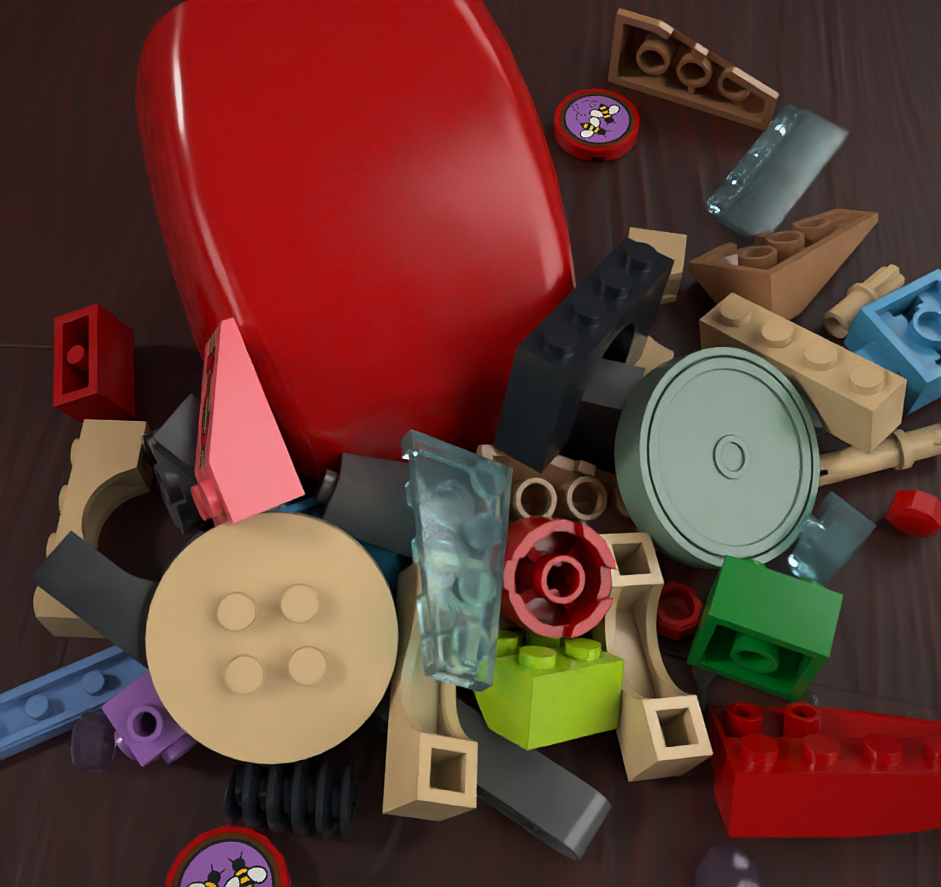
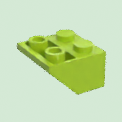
M487 629L482 632V637L468 640L461 658V664L488 729L528 751L618 728L624 659L601 650L599 642L587 638H569L566 636L550 638L527 630L512 632L505 629Z

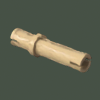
M941 421L907 432L895 429L869 455L854 446L819 455L820 475L818 487L891 467L899 471L911 468L914 461L940 455Z

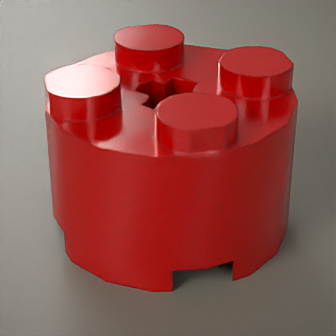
M543 516L522 518L502 529L489 546L487 554L481 559L484 591L494 611L509 624L532 633L550 638L564 636L569 638L579 637L597 626L612 605L613 598L608 596L612 585L611 569L616 570V562L607 542L590 526L566 519Z

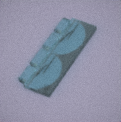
M785 105L770 123L769 128L761 134L748 150V154L744 155L726 177V181H723L706 202L707 210L717 216V222L755 243V234L765 231L774 233L842 145L849 133L805 108L801 111V109L794 105Z

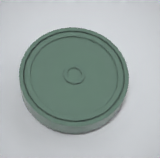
M733 347L707 348L673 358L652 369L636 385L625 403L615 437L614 456L617 483L625 507L640 532H647L651 536L653 546L662 554L686 566L700 569H720L726 555L738 559H753L764 564L779 556L797 539L811 515L818 492L820 475L819 448L813 422L801 396L786 376L775 366L758 355Z

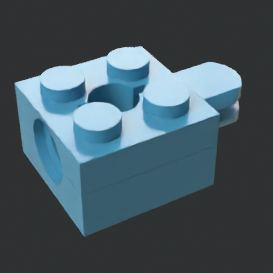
M940 269L860 308L844 341V344L851 352L907 379L903 412L906 415L941 397Z

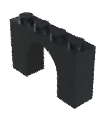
M626 237L517 345L493 444L494 448L540 474L547 468L569 442L583 394L600 359L635 365L641 358L675 260L657 252L654 247L647 243L637 242Z
M190 393L155 433L148 444L198 484L194 472L201 401ZM293 499L263 512H273L275 509L294 504L296 500ZM71 530L30 576L29 580L148 669L145 641L146 625L150 605L161 580H145L125 572Z

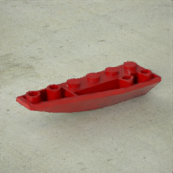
M734 702L728 706H708L707 719L709 740L713 751L711 760L715 800L729 837H864L912 833L941 828V721L814 706L804 702H793L787 706H756L747 702Z

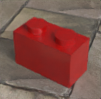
M98 303L54 318L53 407L81 424L84 423V419L125 420L135 417L133 329Z

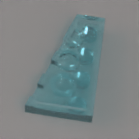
M411 429L401 439L402 457L409 460L411 480L405 484L407 507L414 508L416 537L411 541L413 564H417L420 567L422 593L417 596L424 676L482 692L491 687L494 680L513 468Z

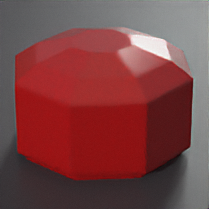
M918 489L897 491L890 502L886 519L895 530L908 536L934 537L941 529V502L936 496Z
M676 581L664 584L657 607L656 629L658 635L677 641L696 632L705 605L693 587Z

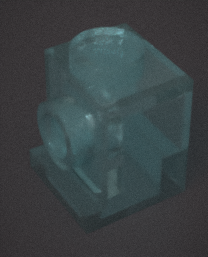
M831 491L824 498L814 516L811 514L798 527L797 532L799 536L794 541L797 546L787 557L786 563L797 577L815 580L825 587L860 550L876 525Z

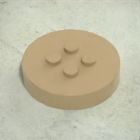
M261 512L234 524L226 525L225 522L210 529L188 545L172 562L163 575L150 605L145 637L146 657L154 687L163 705L180 727L195 740L215 752L240 761L260 764L299 761L321 754L348 738L362 726L381 701L389 685L397 657L398 623L394 599L389 584L374 558L356 539L339 527L325 520L296 512Z

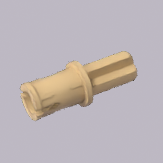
M893 264L888 267H881L863 283H855L849 287L847 296L823 314L822 323L828 333L837 338L846 337L860 308L901 288L905 277L899 273V267Z

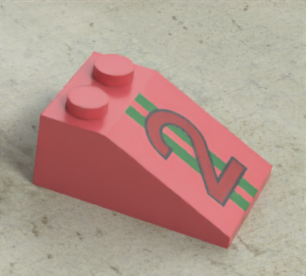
M234 317L221 321L205 346L194 472L198 485L191 487L192 497L200 516L204 521L212 518L215 526L225 522L226 525L234 524L305 495Z

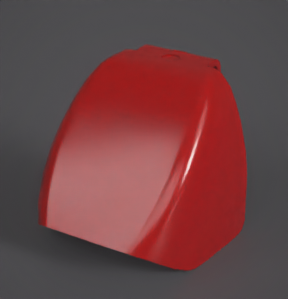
M188 0L173 7L155 24L143 43L137 74L135 106L144 160L168 261L203 362L205 346L220 322L234 317L295 471L308 478L320 480L325 469L335 472L342 453L450 469L464 474L470 473L477 447L479 445L494 444L517 345L576 288L570 238L557 174L540 119L511 49L482 0Z

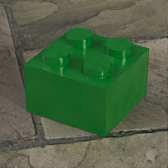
M726 555L704 604V610L695 632L686 664L788 701L798 702L830 656L843 594L826 589L822 584L812 579L794 578L767 569L764 564L756 560L738 559Z

